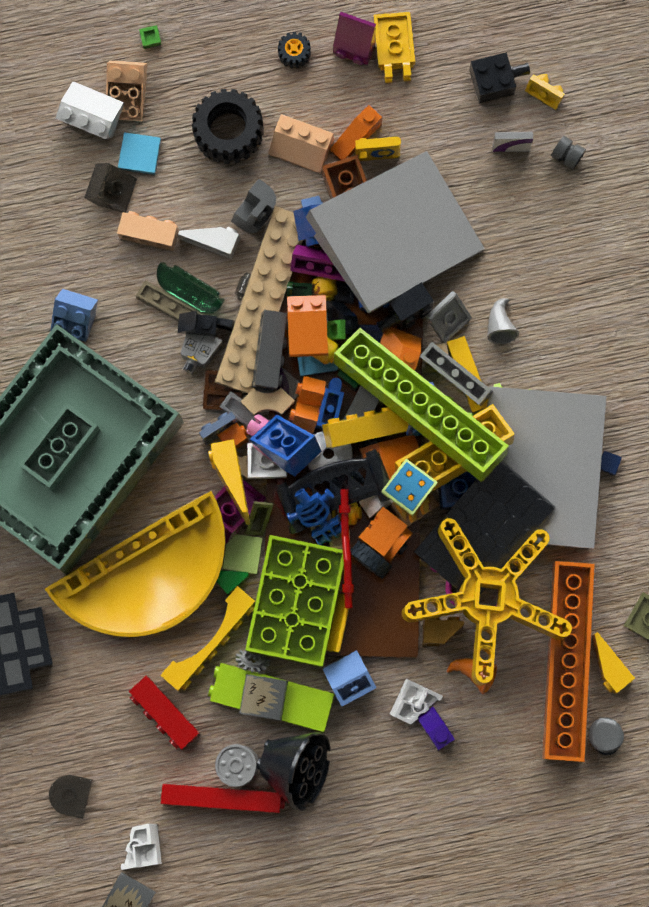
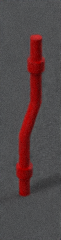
M341 489L339 513H341V537L344 559V584H342V592L344 593L345 608H352L354 584H352L349 540V513H351V507L348 503V489Z

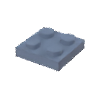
M227 412L223 413L217 418L218 421L213 424L208 423L201 428L202 431L199 434L206 446L218 439L219 433L237 422L232 412L229 414Z

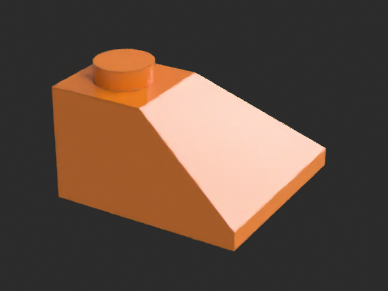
M394 327L384 331L380 344L415 371L421 354V338Z

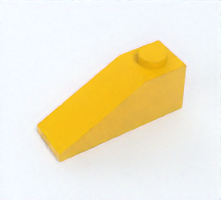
M596 632L592 635L601 678L604 681L603 686L609 693L613 692L616 694L633 681L635 677L601 635Z

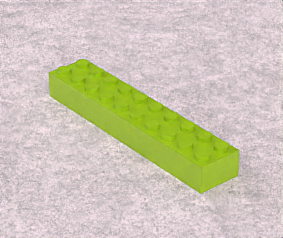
M359 328L334 353V364L479 481L482 482L507 456L508 444L363 329Z

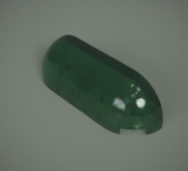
M165 262L159 264L156 273L157 280L166 292L204 314L214 313L223 305L225 299L219 297L220 292L179 266L174 265L172 268L167 266Z

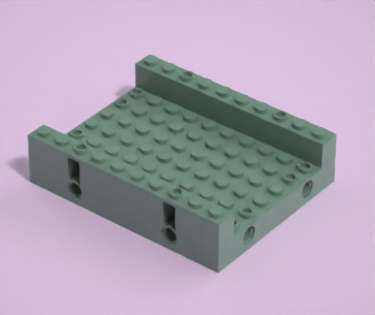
M56 324L0 396V526L66 575L69 574L183 425L184 421L179 412Z

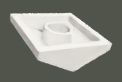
M248 443V479L287 478L286 471L253 447V443Z

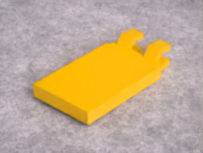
M410 12L374 15L378 68H380V71L384 70L385 83H393V69H402L403 81H411V68H414L413 65H415Z

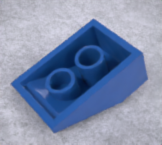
M279 415L273 417L250 438V441L282 470L294 477L322 452L315 435Z

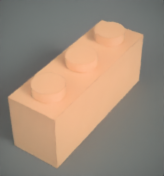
M129 211L128 213H122L117 235L119 239L174 251L179 229L173 221L164 220L163 222L153 216L142 217L138 213Z

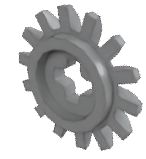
M242 650L239 651L240 654H236L237 658L235 661L239 667H244L243 670L245 671L250 668L252 673L254 669L257 672H261V670H266L270 666V663H267L270 662V658H266L267 656ZM250 658H253L256 662L252 663Z

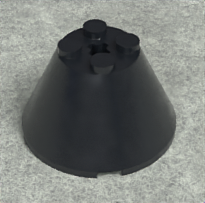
M314 732L274 740L268 739L264 744V751L261 758L257 761L256 768L260 770L261 776L295 810H306L307 807L305 806L308 803L313 804L323 788L330 766V761L327 760V750L331 751L329 739L323 733Z

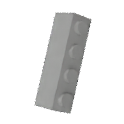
M433 342L420 355L423 360L480 406L493 392Z

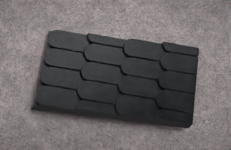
M502 460L482 482L477 478L414 552L459 591L465 578L438 534V527L442 521L452 518L458 523L483 567L501 569L534 533L555 506ZM445 527V528H444L445 531H447V530L451 531V530H452L451 527H449V528ZM454 542V547L457 550H462V544ZM464 559V564L468 567H472V561L470 559ZM480 587V595L486 588Z

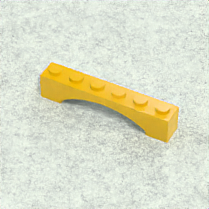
M238 586L225 600L227 603L226 614L213 639L194 656L178 663L172 661L160 675L177 691L180 692L182 689L185 691L192 683L190 679L195 674L198 676L205 668L203 664L207 659L211 661L218 653L216 649L220 644L224 646L231 638L229 634L232 630L237 631L243 624L241 620L245 615L250 616L253 613L255 600Z

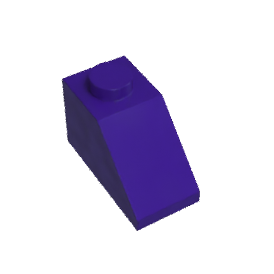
M433 706L427 712L418 716V721L436 750L455 740Z

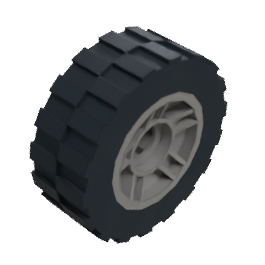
M359 540L350 550L351 555L358 562L381 579L392 568L385 559Z

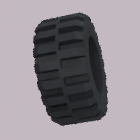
M221 89L220 93H216V91L211 92L209 98L205 96L201 99L202 104H197L195 108L196 113H193L192 116L193 135L199 150L204 152L208 159L213 157V161L217 163L222 160L224 164H230V161H235L236 164L240 163L241 158L247 160L250 158L251 152L255 153L258 150L257 145H261L262 135H264L263 118L259 106L256 105L252 97L248 99L246 93L241 92V94H238L236 89H231V92H227L226 89ZM223 114H235L245 121L246 126L238 137L223 140L212 134L211 124L217 117Z

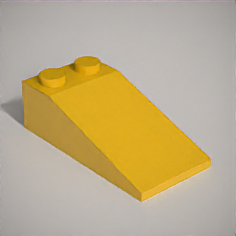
M234 439L212 443V451H208L212 468L217 470L218 476L246 525H250L238 452Z

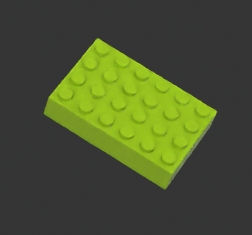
M270 535L247 639L246 652L323 668L344 569L343 550Z

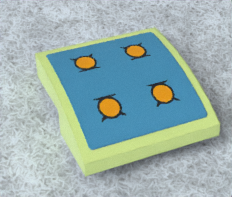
M405 459L381 493L413 516L438 482L408 459Z

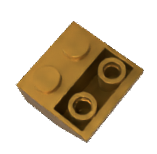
M440 617L424 620L422 646L442 647L464 626V621H460V617H448L447 620H440Z

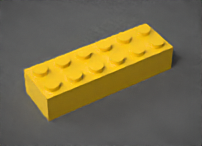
M493 404L472 416L506 444H513L515 433ZM431 441L395 462V472L405 459H408L436 480L438 483L431 492L467 471Z

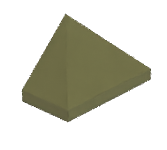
M254 501L249 516L250 525H246L245 534L264 536L273 503Z

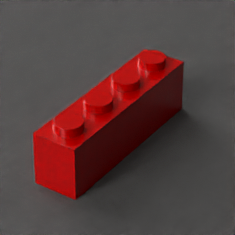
M147 675L129 690L131 694L129 698L136 706L140 704L145 709L143 713L149 720L154 719L158 723L156 728L163 735L167 733L170 736L169 742L176 749L180 747L181 750H184L200 735V732Z

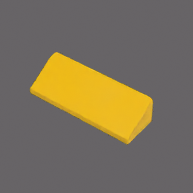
M341 593L338 594L327 651L340 653L349 608H345L344 594Z

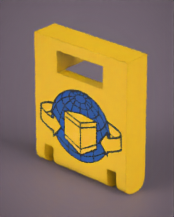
M400 137L360 138V140H355V155H358L360 161L393 159L400 156Z

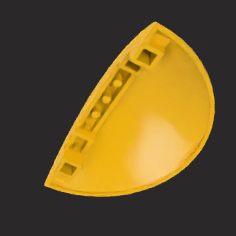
M212 491L198 497L116 544L45 588V591L54 603L69 617L81 625L104 634L122 637L145 636L177 625L189 617L205 601L219 577L223 564L225 529L220 508Z

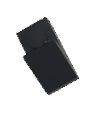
M197 311L179 314L177 333L216 336L217 316L199 315Z

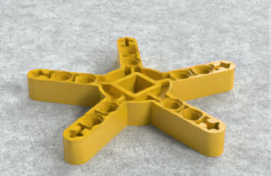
M447 518L442 521L438 527V534L465 580L457 593L409 602L402 610V617L407 622H417L463 612L467 619L476 624L472 680L476 685H485L493 678L497 625L503 623L508 618L556 640H562L570 635L572 631L570 622L519 599V592L515 580L548 544L550 537L545 530H536L509 561L499 569L496 567H483L454 519ZM445 527H447V528L451 527L452 530H451V531H449V530L445 531L444 528H445ZM538 537L542 539L536 546L532 545ZM454 542L461 543L462 550H457L454 547ZM522 550H527L530 553V558H525ZM464 559H470L473 563L472 567L466 566ZM510 564L516 565L518 572H512ZM480 587L498 589L497 607L479 605ZM447 600H451L454 602V609H450L447 607ZM427 604H433L436 612H429ZM410 608L412 611H417L421 608V611L416 612L414 616L412 613H408ZM521 609L528 611V618L521 615ZM539 617L546 619V626H542L539 623ZM560 626L562 627V631H564L562 634L559 633L560 629L558 627ZM482 631L490 635L489 640L486 641L482 638ZM480 651H485L488 654V660L481 659ZM482 670L483 675H486V678H484L483 680L482 676L478 675L480 672H482Z

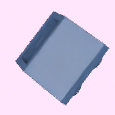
M62 289L54 301L50 331L57 324L78 340L86 342L96 316L98 299Z
M357 650L323 668L341 706L376 689V685Z

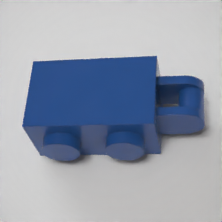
M333 378L329 382L328 388H325L315 427L317 429L323 430L322 425L327 424L329 419L339 417L344 392H340L342 381L339 378Z

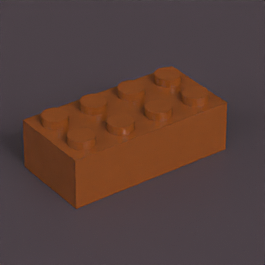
M358 155L322 166V176L330 199L367 181Z

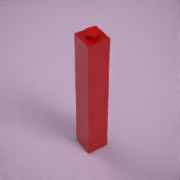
M162 784L161 804L273 813H280V810L285 807V800L277 792Z

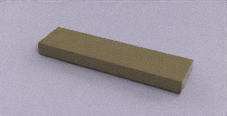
M144 281L136 294L137 299L179 321V314L197 311L199 315H207L147 281Z

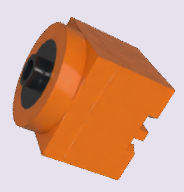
M382 507L375 516V519L370 522V525L359 536V541L370 547L390 564L398 554L402 555L407 549L406 543L413 535V532L407 528L408 525Z

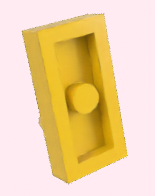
M533 74L525 91L556 110L565 95L562 87L548 84L547 74L539 76Z

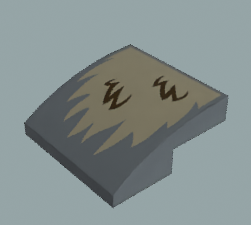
M246 674L239 714L281 721L288 681Z
M121 872L102 907H148L156 892Z

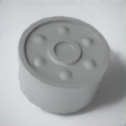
M229 745L222 749L216 758V773L219 779L226 785L232 787L243 786L256 777L259 771L256 768L258 756L253 749L245 745Z

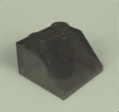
M98 163L95 165L84 198L98 206L126 213L137 178L110 163Z

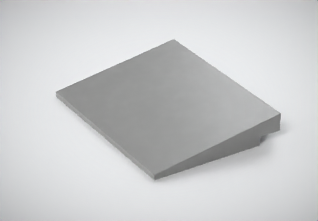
M427 151L309 210L305 217L316 232L315 239L368 314L389 303L421 282L424 284L485 249Z
M489 387L493 392L488 397L487 407L493 404L515 433L513 444L509 445L507 456L503 461L555 506L536 529L545 530L549 534L550 539L546 546L568 549H594L606 396ZM538 537L532 545L539 544L542 539Z

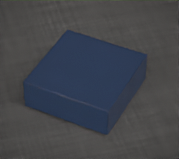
M604 450L601 458V471L615 476L622 457Z

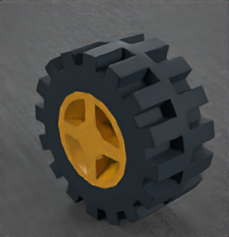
M293 32L291 35L287 33L286 37L282 36V40H279L278 43L280 61L284 62L286 67L289 65L290 68H293V66L299 68V65L304 66L311 56V46L305 35L302 36V33L296 34V32Z

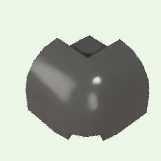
M258 179L248 191L244 202L234 213L231 222L246 232L257 233L270 217L276 204V196L273 189Z

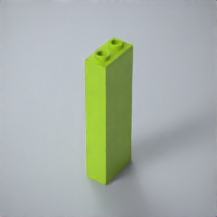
M220 663V667L216 666L213 677L216 678L214 686H210L208 697H211V702L240 709L246 674L273 679L279 678L257 672L252 673L249 670L245 671L242 668ZM288 681L281 721L325 732L335 694Z

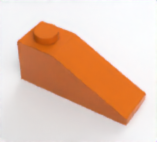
M368 105L352 121L330 148V151L340 160L349 158L355 152V140H360V138L368 139L382 125V116Z

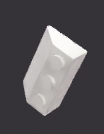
M72 82L61 100L55 119L104 139H109L114 136L124 102Z

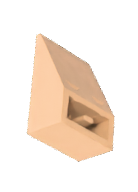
M107 62L106 95L124 102L119 120L143 121L147 63Z

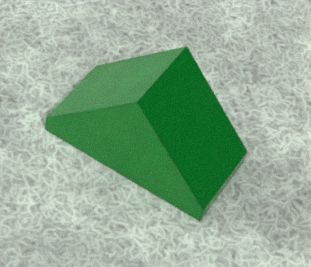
M220 571L216 583L229 596L237 586H241L249 578V572Z

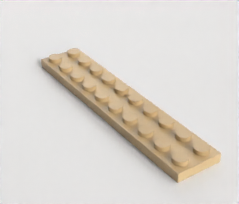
M277 206L273 208L214 382L245 394H249L253 389L252 382L261 313L264 310L279 312L292 274L290 269L293 251L296 245H301L303 241L298 240L294 213Z

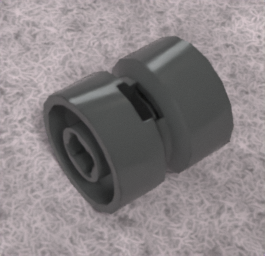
M563 136L554 148L551 157L559 162L563 160L565 166L574 170L586 149L578 144L573 145L572 140Z

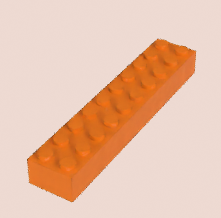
M555 561L553 563L550 613L570 622L572 631L570 635L562 640L549 637L542 759L585 762L595 564ZM560 626L558 627L560 629L559 633L562 634L564 631H562V627Z

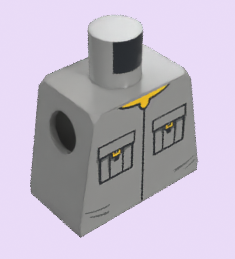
M186 334L180 353L181 357L187 360L183 370L193 374L197 365L206 369L222 348V340L214 336Z

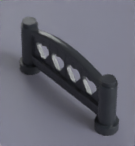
M373 449L365 453V458L333 462L307 473L291 485H287V482L276 485L277 495L289 522L288 529L290 534H295L308 528L299 519L291 524L287 516L289 512L291 514L296 512V505L300 503L295 497L298 490L309 487L312 489V495L318 492L315 489V485L328 481L330 483V491L334 495L333 499L328 500L330 511L339 508V505H341V488L333 483L334 477L340 478L343 474L348 476L346 489H348L349 505L375 495L378 496L380 502L390 500L381 493L390 479L379 452ZM359 468L366 470L364 486L351 476L352 471H358Z

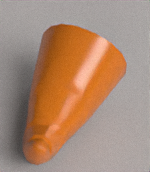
M461 658L454 660L449 664L447 673L454 670L460 671L473 682V659ZM494 664L491 681L482 686L476 685L482 695L491 688L495 680L497 664ZM482 670V672H480L478 675L482 676L483 680L484 678H486V675H483Z

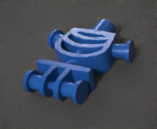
M304 488L297 491L295 497L300 503L296 505V512L292 514L290 512L287 513L290 523L293 524L295 520L299 519L306 527L320 525L312 531V537L318 545L323 546L327 541L330 543L332 536L338 538L341 533L340 517L337 515L326 521L330 514L328 500L334 498L333 493L326 489L322 496L317 492L310 497Z

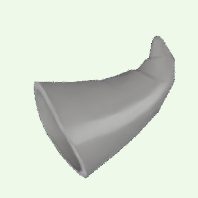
M499 299L494 303L490 311L488 340L491 343L503 345L514 341L519 336V331L512 324L505 311V306L510 301L509 299Z

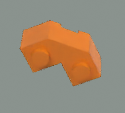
M304 376L302 383L298 382L295 394H298L295 408L290 411L289 420L298 427L313 434L318 421L319 408L325 393L326 381Z

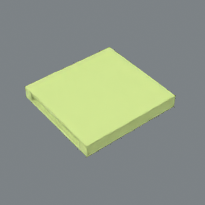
M236 534L226 544L223 570L257 574L263 538Z

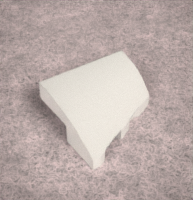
M406 679L390 715L412 724L418 719L420 714L427 712L429 707L437 700L440 701L443 696Z
M157 824L132 827L130 842L125 850L128 853L125 863L121 864V870L162 864Z

